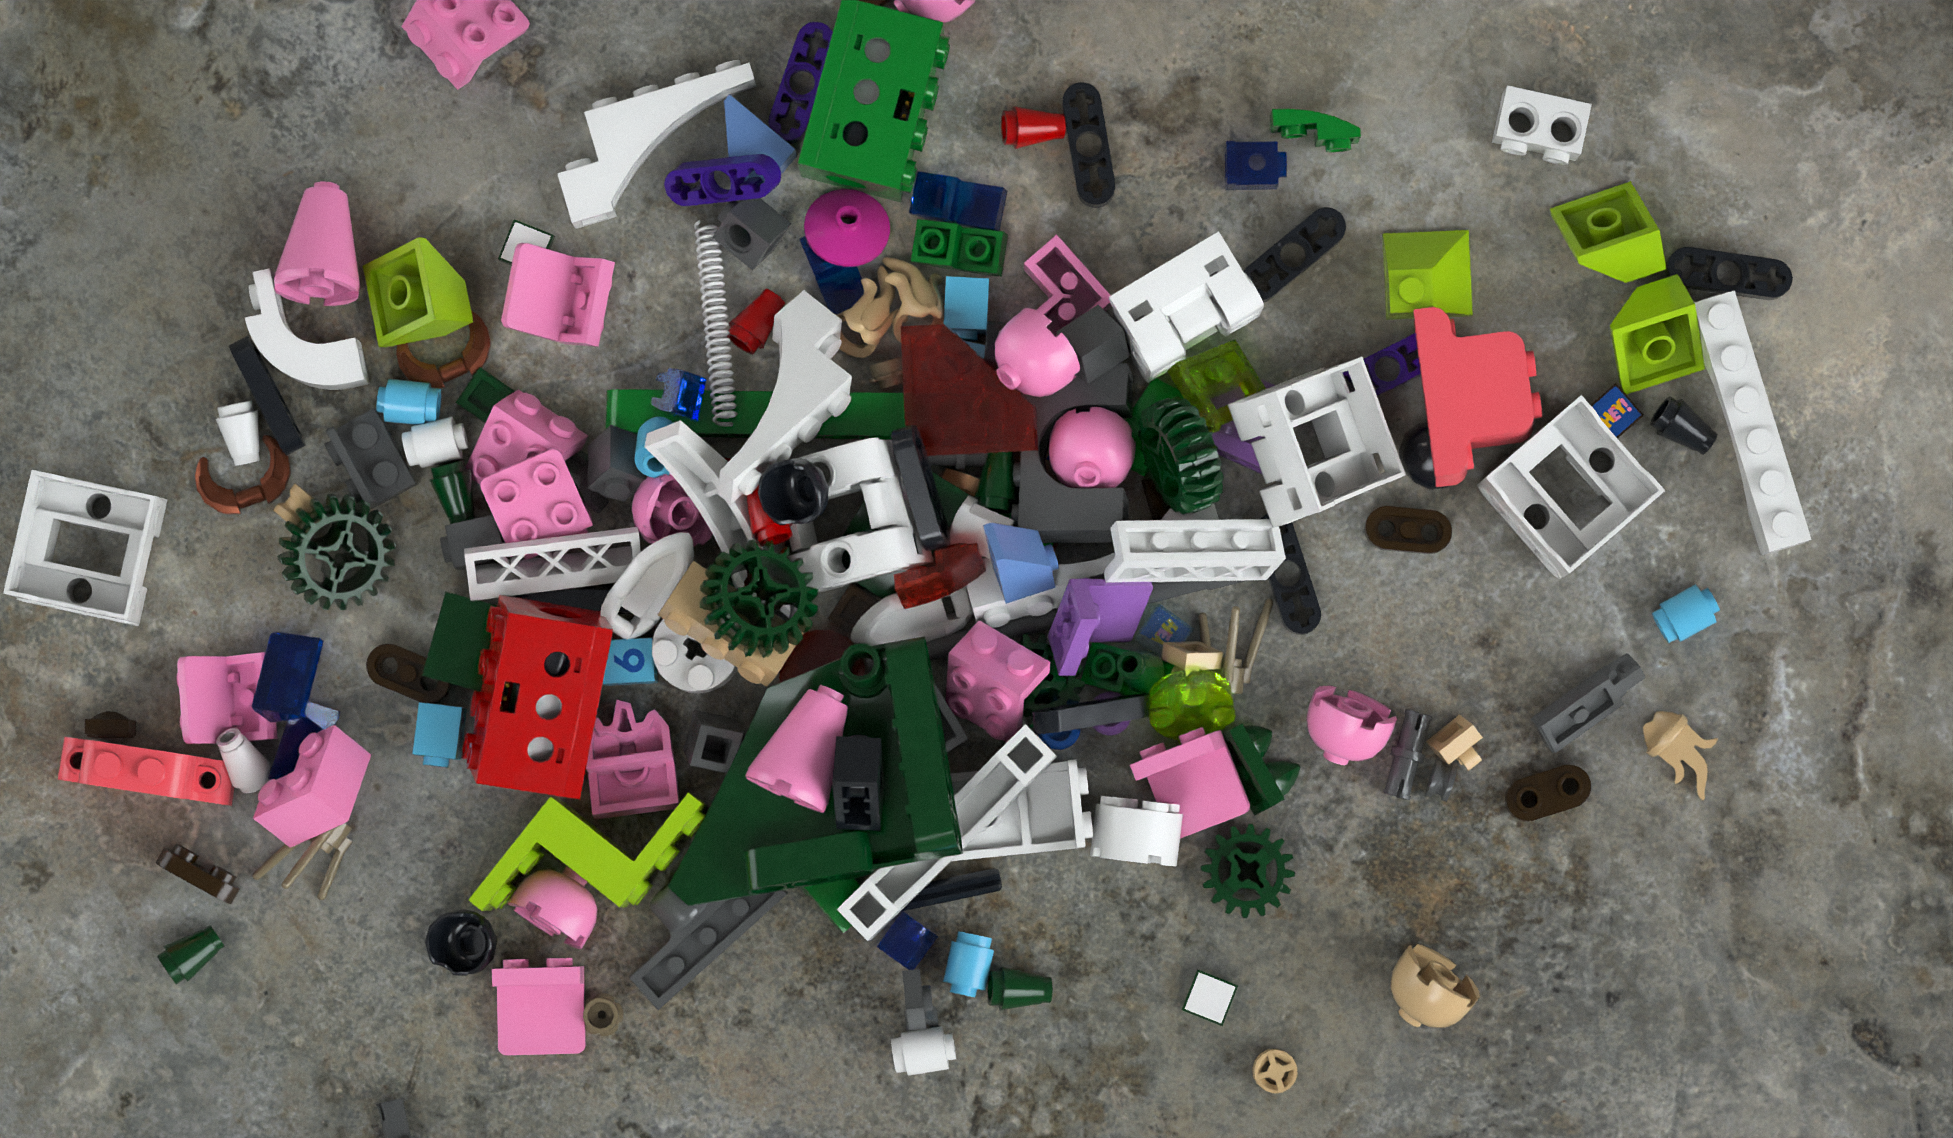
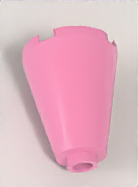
M316 182L314 187L307 188L304 191L274 275V290L286 299L310 305V297L324 298V306L345 305L358 299L360 280L348 196L344 191L339 190V185L335 183Z
M820 685L817 691L808 689L748 767L745 775L746 779L778 796L783 795L795 800L794 803L824 813L829 803L833 784L836 737H842L848 711V707L841 703L844 695L823 685Z

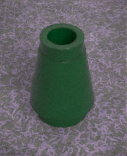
M998 448L988 449L974 498L978 499V505L998 514H1010L1012 512V505L1017 503L1016 486L1013 481V451Z
M464 459L432 467L433 478L429 481L447 518H449L450 524L475 519L471 469H466Z
M1148 650L1126 651L1117 660V669L1126 685L1137 693L1151 692L1163 680L1164 664L1161 658L1154 652Z
M209 925L204 930L201 929L163 946L165 951L157 955V958L177 985L184 979L187 982L192 979L225 946L211 925Z
M1001 967L999 971L989 972L987 985L989 1006H998L999 1010L1051 1003L1053 992L1051 977H1043L1042 975Z

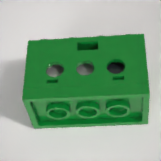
M841 0L798 160L801 177L861 191L901 202L903 192H912L917 174V161H913L912 158L915 150L923 151L928 133V120L923 119L925 109L934 110L939 91V78L934 77L936 68L944 70L950 50V37L944 35L943 22L859 0Z

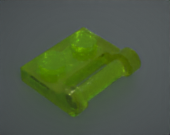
M1236 339L1176 362L1167 371L1184 399L1186 398L1192 406L1198 409L1200 417L1206 419V426L1209 432L1213 434L1218 432L1222 425L1233 421L1228 404L1216 409L1210 399L1239 387L1245 394L1244 398L1266 389Z

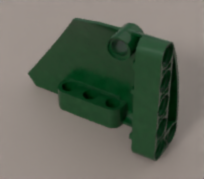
M925 636L873 646L857 643L849 646L840 659L768 687L727 775L668 888L685 904L695 906L870 875L874 872L873 869L963 854L947 749ZM870 658L874 661L873 668L867 675L856 676L852 674V667L858 659ZM823 685L844 695L841 703L848 707L842 737L865 735L870 738H881L884 773L881 831L837 829L833 784L829 803L824 813L796 804L794 803L795 800L783 795L778 796L746 779L745 775L748 767L808 689L817 691L819 686Z

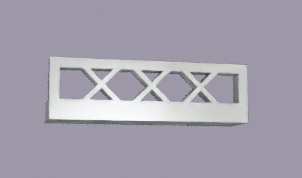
M1270 519L1116 521L1110 528L1115 557L1105 568L1104 576L1106 583L1267 580L1286 558L1280 528H1273Z
M638 527L465 548L464 555L470 601L499 598V595L514 596L616 583L636 555L641 552ZM627 541L631 543V546L608 549L612 543ZM572 548H581L585 551L580 553L565 554L569 549ZM537 553L541 556L540 558L521 560L525 554ZM494 559L498 563L475 566L474 561Z

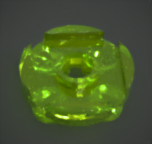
M1199 669L1200 676H1186L1185 670L1170 673L1158 680L1151 687L1148 695V715L1152 727L1159 734L1178 740V743L1181 745L1178 736L1201 727L1204 728L1207 735L1222 730L1235 720L1236 714L1231 685L1221 675L1209 670ZM1185 704L1190 705V706L1197 705V706H1195V707H1190V708L1183 707V705H1185Z

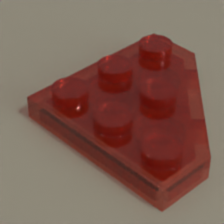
M946 324L900 326L905 427L913 424L917 426L927 456L1038 451L1036 406L1016 388L1014 390L1007 388L1000 381L996 370Z

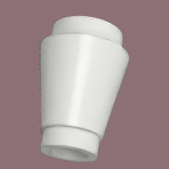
M252 400L218 407L220 418H217L216 422L233 458L234 465L260 461L258 410L254 411Z
M231 728L218 736L216 744L219 747L233 787L239 788L243 793H253L260 790L270 781V762L241 734L239 729Z

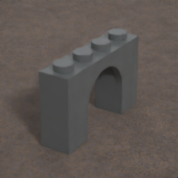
M1119 363L1089 384L1076 373L1075 376L1077 377L1069 384L1049 396L1036 397L1023 394L1017 390V402L1019 406H1023L1022 421H1016L1015 442L1017 447H1021V462H1015L1013 467V481L1016 488H1019V503L1012 505L1011 520H1014V527L1038 530L1042 543H1113L1110 529L1116 521H1129L1130 501L1124 488L1067 487L1059 484L1047 474L1045 463L1051 431L1056 421L1068 411L1076 409V413L1090 412V407H1101L1117 413L1122 418H1132L1134 377L1128 363Z

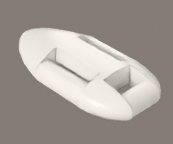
M675 533L649 545L636 555L611 590H609L601 606L600 615L606 617L615 634L626 640L635 639L644 635L659 621L661 617L657 614L693 562L694 545L691 535L689 533ZM621 606L635 615L631 622L617 614Z
M942 579L930 581L886 596L860 617L853 627L851 640L855 644L865 643L873 646L925 636L926 642L955 633L964 628L973 616L966 586L959 581ZM950 596L955 612L946 615L941 597Z

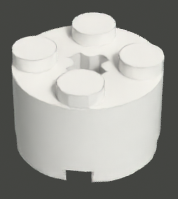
M664 619L659 623L652 641V657L659 673L670 684L688 693H706L724 686L734 676L738 668L725 659H715L707 654L704 658L695 656L693 660H690L688 656L691 651L686 646L691 640L696 643L697 641L688 635L683 636L673 632L666 626Z
M1101 795L1100 804H1096L1090 856L1146 864L1152 862L1165 866H1177L1183 814H1179L1180 805L1143 801L1141 809L1137 808L1138 799Z

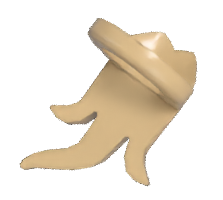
M884 257L882 260L883 264L895 271L888 274L884 281L898 289L902 302L893 320L892 331L897 341L912 347L921 346L933 341L936 335L938 336L944 326V304L937 287L943 281L942 276L934 273L927 281L921 271L914 265L903 260ZM929 314L933 316V322L930 327L920 333H906L901 328L903 320L908 315L920 318Z
M883 265L877 271L880 285V294L877 298H874L877 292L875 282L864 278L861 280L864 289L862 297L852 308L836 315L842 319V322L846 321L851 330L859 332L863 341L867 343L866 345L854 344L843 335L841 330V346L839 349L855 358H865L874 352L881 338L893 324V320L899 309H896L889 313L890 306L895 298L894 285L884 281L888 272ZM908 316L903 320V323L908 321Z
M1656 711L1653 721L1643 725L1644 738L1648 747L1646 753L1651 757L1659 755L1674 768L1675 784L1679 783L1684 777V768L1680 761L1683 760L1692 767L1696 773L1697 794L1703 801L1705 799L1708 770L1706 761L1694 746L1696 745L1703 749L1712 748L1718 738L1708 740L1701 738L1687 724L1688 719L1683 714L1678 715L1673 712Z

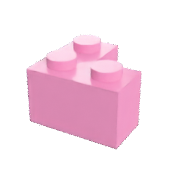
M1057 234L1024 262V271L1049 298L1036 311L1052 321L1046 328L1055 337L1058 330L1095 306L1099 305L1105 311L1112 307L1109 301V296L1111 295Z
M335 725L318 733L313 732L309 734L299 746L298 752L300 755L294 771L277 780L272 779L268 781L259 791V803L253 819L290 848L349 821L371 754Z

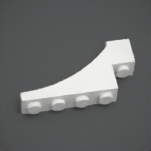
M740 60L725 62L716 66V73L700 77L698 72L689 73L674 79L675 85L659 89L658 85H649L633 91L634 97L618 102L616 97H609L594 102L592 104L593 109L585 111L584 114L598 161L591 163L589 158L576 160L565 165L566 171L557 173L571 222L575 229L617 217L614 208L636 171L655 148L678 127L704 109L727 98L729 94L732 96L756 87L750 62L741 65Z
M805 290L774 316L772 340L779 345L780 355L777 383L769 405L757 428L740 451L720 470L718 494L730 504L742 494H751L758 487L760 477L770 465L789 459L795 447L802 441L805 443L811 441L819 432L822 424L832 415L834 417L839 416L851 401L850 387L852 376L831 360L841 346L842 319Z
M681 420L647 433L644 447L682 486L701 513L721 551L729 554V549L736 543H739L745 549L748 541L753 540L747 497L745 494H742L730 504L718 494L720 470L728 461ZM785 541L774 545V552L779 554L785 547ZM746 570L732 575L737 588L744 587V580L747 578ZM769 574V577L774 582L781 584L776 578ZM761 600V603H762V604H765L766 601H765V600ZM783 605L780 610H774V614L787 622L790 614V605Z

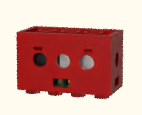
M499 595L497 607H490L486 631L491 633L489 649H482L478 666V674L483 675L481 691H474L470 708V716L475 717L473 734L466 733L462 749V758L467 759L466 767L470 769L476 784L580 799L613 634V628L606 617L600 615L601 611Z

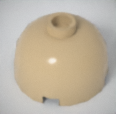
M1419 944L1414 949H1412L1411 945L1408 946L1392 971L1391 990L1394 1000L1400 1007L1398 1012L1406 1022L1415 1027H1420L1423 1024L1432 1028H1446L1457 1023L1480 998L1479 990L1468 975L1461 981L1451 971L1456 966L1451 960L1437 951Z

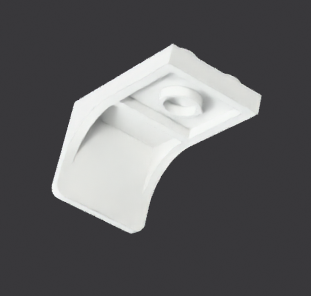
M1077 759L1051 763L963 849V854L957 855L952 861L1085 848V839L1093 838L1091 812H1082L1080 795L1089 794L1086 768H1078ZM978 771L951 774L954 796Z

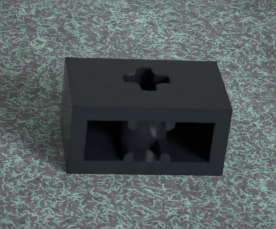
M865 735L837 736L832 780L836 828L881 831L884 797L881 738H870Z

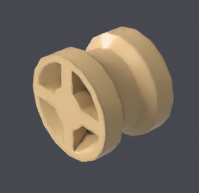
M294 483L289 489V498L284 503H278L273 511L286 522L291 521L298 525L301 519L296 514L297 508H302L309 514L313 511L310 500L314 499V497Z
M1267 1049L1260 1053L1254 1060L1252 1067L1253 1078L1257 1085L1271 1093H1283L1290 1089L1295 1083L1298 1074L1297 1065L1293 1057L1279 1049Z

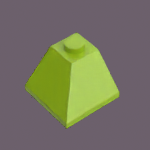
M1631 181L1550 208L1551 216L1578 264L1624 283L1666 270L1660 229Z
M1469 230L1382 234L1386 320L1414 319V309L1429 307L1443 310L1448 317L1473 316Z
M418 237L363 265L379 347H390L446 336L473 323L465 280L426 238Z
M1676 274L1637 287L1610 324L1620 388L1626 395L1705 369L1695 303L1679 275Z

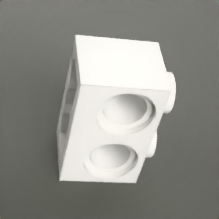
M1507 85L1502 93L1492 143L1501 144V151L1506 153L1526 155L1528 150L1544 154L1543 160L1547 162L1567 165L1569 160L1576 161L1581 155L1592 104ZM1514 113L1524 114L1530 121V130L1524 133L1514 131L1509 125V116ZM1557 122L1567 124L1572 130V140L1568 142L1557 141L1552 136L1551 125Z

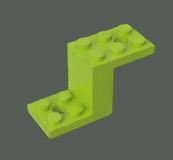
M688 792L635 859L561 799L550 796L468 901L481 911H492L493 908L496 910L498 908L503 909L516 890V887L512 884L521 873L523 875H530L545 856L539 851L543 846L618 907H627L630 903L633 906H638L653 887L648 880L656 869L665 871L680 853V850L675 845L684 834L692 837L698 831L706 816L702 811L706 808L707 804L694 794Z

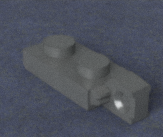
M1626 653L1602 667V669H1599L1532 717L1531 721L1546 747L1552 753H1557L1624 705L1621 700L1629 689L1646 677L1639 664Z

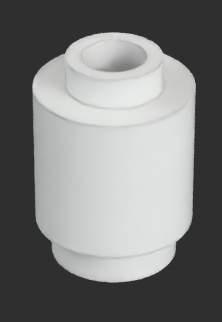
M452 416L411 426V431L402 433L403 447L410 466L420 464L421 468L462 459V449L469 448L463 423L455 424Z
M942 1026L902 1032L901 1037L891 1039L896 1073L907 1072V1075L910 1076L949 1069L948 1060L956 1059L953 1034H944Z

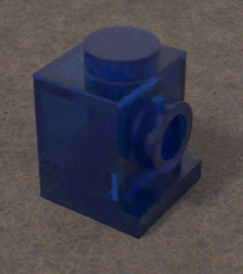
M1226 141L1224 147L1225 190L1277 189L1279 178L1287 177L1286 152H1278V141ZM1253 156L1261 157L1265 162L1264 168L1253 170L1249 166V159Z
M903 911L880 941L877 948L908 970H915L938 936Z

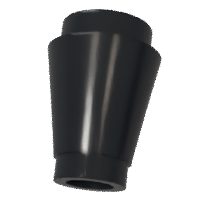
M1671 396L1661 403L1650 422V425L1657 429V435L1697 451L1702 455L1709 451L1718 435L1711 430V427L1683 399L1675 400Z

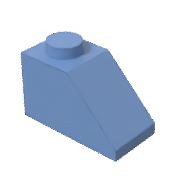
M730 94L724 100L728 157L765 154L776 161L782 174L797 157L795 148ZM755 170L745 177V181L751 177H761L763 182L765 181L764 176L757 175Z
M997 523L983 525L993 570L1006 604L1056 588L1052 571L1059 569L1058 561L1052 545L1043 546L1038 530Z

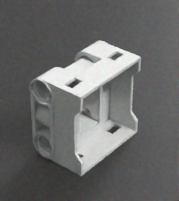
M1218 231L1109 296L1113 309L1109 308L1106 312L1124 329L1129 354L1143 378L1149 383L1185 361L1186 350L1218 332L1215 325L1220 333L1226 337L1261 315L1264 303L1247 274L1243 272Z
M1363 357L1326 369L1323 367L1228 404L1241 442L1258 436L1265 437L1251 442L1265 483L1277 482L1259 491L1273 528L1335 506V504L1406 475ZM1342 372H1349L1355 391L1349 392ZM1311 420L1326 460L1306 466L1293 427ZM1378 452L1385 473H1379L1373 457L1374 453Z
M1582 395L1477 484L1488 502L1542 564L1558 579L1570 574L1665 492L1656 479L1637 462L1602 422L1597 412ZM1558 446L1567 454L1566 460L1598 496L1603 495L1611 504L1581 530L1575 526L1529 473L1530 470ZM1593 451H1602L1608 455L1611 463L1608 472L1599 473L1592 469L1589 458ZM1528 507H1537L1544 512L1546 522L1542 529H1534L1524 518L1525 510Z
M869 438L799 457L807 459L821 470H823L825 465L828 466L830 470V480L827 483L829 487L828 500L862 490L871 529H879L872 532H857L818 543L813 521L802 525L793 524L790 527L793 535L789 540L792 552L798 553L787 556V559L793 563L795 559L803 558V564L799 568L800 573L813 572V579L806 586L816 588L818 592H825L854 582L934 562L931 551H926L920 540L899 466L898 469L896 466L892 440ZM913 534H914V536H915L916 545H917V549H918V553H919V554H917V550H916V546H915ZM845 550L848 551L851 559L848 569L842 563V555Z
M31 470L3 594L16 597V600L139 626L147 588L142 585L153 537L159 538L167 499ZM107 496L111 502V510L106 517L97 519L92 512V506L98 498ZM59 520L84 527L129 535L120 577L53 563L52 559L61 525ZM87 580L92 587V594L86 602L77 603L73 596V590L79 582Z

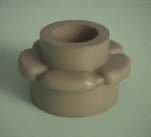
M902 356L871 365L869 368L872 379H869V383L878 382L880 390L904 383L903 374L908 373L910 369H905Z
M600 993L595 998H588L585 1001L583 1018L585 1030L590 1034L600 1033L601 1036H609L617 1031L618 1023L622 1022L624 1012L621 1004L616 1003L612 995ZM599 1011H604L606 1013V1017L604 1019H600L598 1017Z

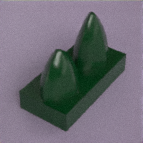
M1241 723L1225 732L1223 737L1254 816L1285 800L1284 795L1289 792L1296 782L1300 765L1289 761L1264 763L1262 757H1264L1269 749L1272 731L1256 725L1244 726Z

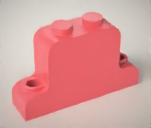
M1436 307L1414 309V328L1436 487L1457 485L1465 479L1468 470L1474 469L1472 449L1524 442L1533 432L1534 419L1542 418L1539 392L1531 393L1529 377L1536 376L1533 350L1525 351L1522 338L1514 332L1504 331L1457 337L1454 319H1449L1443 310Z
M64 737L57 780L232 806L235 787L231 784L223 760ZM81 752L83 753L81 767L77 769L73 765V758L77 753ZM207 772L213 773L216 778L215 785L210 789L204 788L201 783L202 776Z

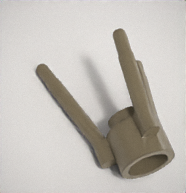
M1268 598L1265 600L1242 667V659L1235 658L1240 608L1238 606L1232 607L1226 655L1222 657L1221 669L1207 670L1208 679L1210 680L1208 691L1243 694V684H1250L1252 666L1273 606L1272 599ZM1202 612L1198 615L1201 642L1211 647L1207 615Z
M344 823L309 839L312 842L284 879L282 887L288 889L319 849L329 854L333 848H336L317 895L319 900H324L335 878L344 853L352 844V841L347 836L353 828ZM284 844L253 873V879L259 880L298 845L290 848Z

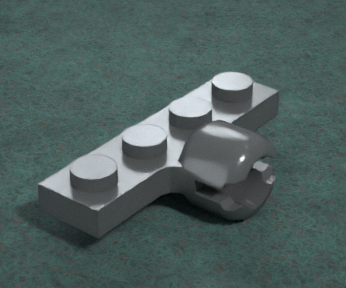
M669 882L653 897L650 902V909L669 929L671 938L663 948L629 978L657 1010L661 1009L782 900L788 892L783 890L688 906L668 888Z

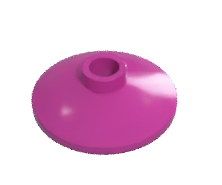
M838 189L821 195L811 204L805 216L804 233L810 248L821 259L837 266L855 267L869 263L882 253L889 240L890 222L882 205L870 195L853 189ZM851 218L856 222L846 224L841 219Z

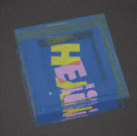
M1158 604L1133 640L1161 658L1163 642H1185L1194 628Z

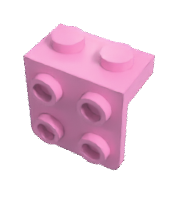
M416 0L401 27L407 32L411 42L420 47L431 59L438 72L444 78H447L458 90L471 81L484 59L524 34L530 23L527 17L511 0Z
M519 243L515 247L501 318L503 326L566 345L599 347L601 333L604 328V316L609 291L612 287L615 262L602 258L573 257L529 243Z
M518 389L493 406L468 460L466 469H471L472 479L481 484V480L484 477L551 448L558 449L562 453L564 460H567L583 448L588 435L576 428V425L568 418L558 416L541 405V402L535 396L523 393Z
M556 448L548 449L490 474L481 480V490L505 543L588 533L587 528L593 526L590 511L586 503L582 501L562 453ZM525 554L524 559L534 558L538 554Z
M979 620L948 654L945 701L956 716L968 719L986 730L994 739L1003 740L1007 743L1022 728L1024 700L1049 674L1050 662Z
M271 652L227 657L185 656L178 659L176 680L180 695V728L186 744H216L218 736L231 728L239 729L241 734L250 742L278 739Z
M1201 727L1178 736L1181 745L1166 750L1163 742L1140 751L1142 760L1130 764L1136 781L1147 777L1156 802L1180 805L1179 814H1183L1180 839L1241 816L1249 811L1250 803L1221 730L1206 735L1204 728Z
M546 958V967H529V959L503 960V968L492 969V987L497 986L498 1050L501 1054H578L585 1049L586 1032L583 1018L585 1009L584 966H573V958Z

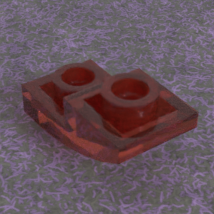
M952 544L947 549L934 551L936 566H916L908 569L906 572L894 574L895 590L903 608L908 609L948 596L986 571V564L978 544Z

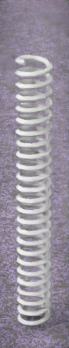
M698 220L694 224V228L697 230L695 232L697 237L695 243L698 245L696 252L699 254L697 260L700 262L698 264L700 269L698 274L701 277L699 284L702 285L700 292L703 294L701 300L704 302L701 306L705 310L702 313L703 317H705L703 324L706 326L704 332L707 334L705 341L708 342L705 347L709 350L706 356L709 358L707 365L710 366L708 373L711 375L709 381L712 383L709 386L712 390L710 397L713 399L711 405L714 407L712 414L715 415L712 420L719 426L729 427L733 426L732 422L717 421V418H733L738 414L736 411H731L737 406L731 402L736 399V396L729 394L734 392L735 388L728 386L735 381L732 378H726L732 376L734 372L724 370L731 368L733 364L731 362H723L730 360L732 356L726 354L731 350V347L726 345L731 340L725 337L730 332L724 329L728 327L729 323L723 321L728 318V315L722 313L727 310V307L721 305L727 300L724 297H720L726 291L719 289L725 285L724 282L719 281L724 278V275L718 273L724 268L721 265H717L723 259L716 257L722 253L721 250L716 249L721 244L713 239L714 232H717L719 227L717 225H706L699 228L698 225L701 221ZM701 248H704V249H708V250H705V251L701 252L700 249H701ZM702 256L709 257L703 260L701 259ZM702 264L710 265V266H707V267H704V268H703V267H702ZM704 280H707V281H712V282H708V283L704 284L703 281H704ZM705 288L713 289L707 292L704 291ZM706 296H708V297H714V298H710V299H708V300L705 299ZM706 304L715 305V306H711V307H708V308H707V307H706ZM707 312L716 313V314H712V315L707 316ZM708 320L717 321L710 324L707 323ZM709 328L718 329L711 332L708 331ZM710 336H711V337H719V338H715V339L709 340V337H710ZM711 344H712V345H721V346H716V347H714V348H710V345H711ZM711 353H724V354H718V355H715V356H711ZM711 361H719V363L711 364ZM712 369H718L720 371L712 372ZM713 377H718V378H722V379H718V380H715V381H714V380H713ZM714 385L723 386V387H719V388L715 389V388H714ZM715 393L725 394V395H720V396H718V397H715V396H714ZM716 401H718V402H727V403H722V404H719V405H716V404H715ZM717 409H718V410H730V411H723V412H720V413H716V410H717Z

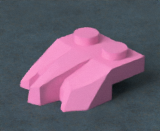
M616 700L613 722L609 726H603L599 718L595 720L586 766L594 820L675 809L679 805L680 800L669 725L655 709L647 713L643 722L636 723L631 703Z

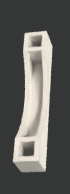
M1735 290L1694 302L1704 364L1714 385L1729 428L1742 477L1748 515L1760 554L1762 556L1803 544L1811 540V536Z
M1212 504L1205 510L1182 515L1180 512L1175 513L1170 508L1161 520H1219L1215 505ZM1115 553L1086 562L1058 564L1059 569L1052 571L1056 588L1007 604L993 570L991 559L983 558L961 564L975 621L977 623L980 620L988 626L995 628L1007 624L1010 620L1028 615L1041 616L1047 614L1052 609L1059 607L1070 579H1105L1104 570L1114 559Z
M1026 724L954 796L963 849L1057 758L1052 750ZM957 855L879 868L837 910L867 941H870Z

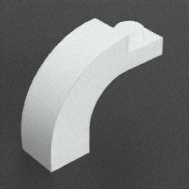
M270 268L253 272L255 284L249 285V294L254 310L260 309L261 314L246 317L245 321L255 345L272 365L288 377L319 389L342 390L370 384L362 345L357 338L354 337L326 344H315L296 337L286 321L281 295L277 294L274 290L275 273Z

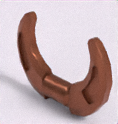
M471 311L473 323L469 324L470 338L465 349L461 352L463 358L455 359L440 366L438 369L435 364H428L417 360L410 352L408 343L397 345L396 355L398 364L408 380L431 383L432 388H445L443 382L451 381L468 373V371L473 376L486 363L491 346L489 330L481 317Z
M268 435L263 436L262 440L270 452L269 468L264 477L260 479L261 485L236 492V494L233 489L218 486L212 480L208 470V459L202 457L198 462L195 473L197 491L206 504L218 512L227 515L241 514L240 508L265 501V499L270 504L280 497L286 489L291 474L288 455H285L275 439Z

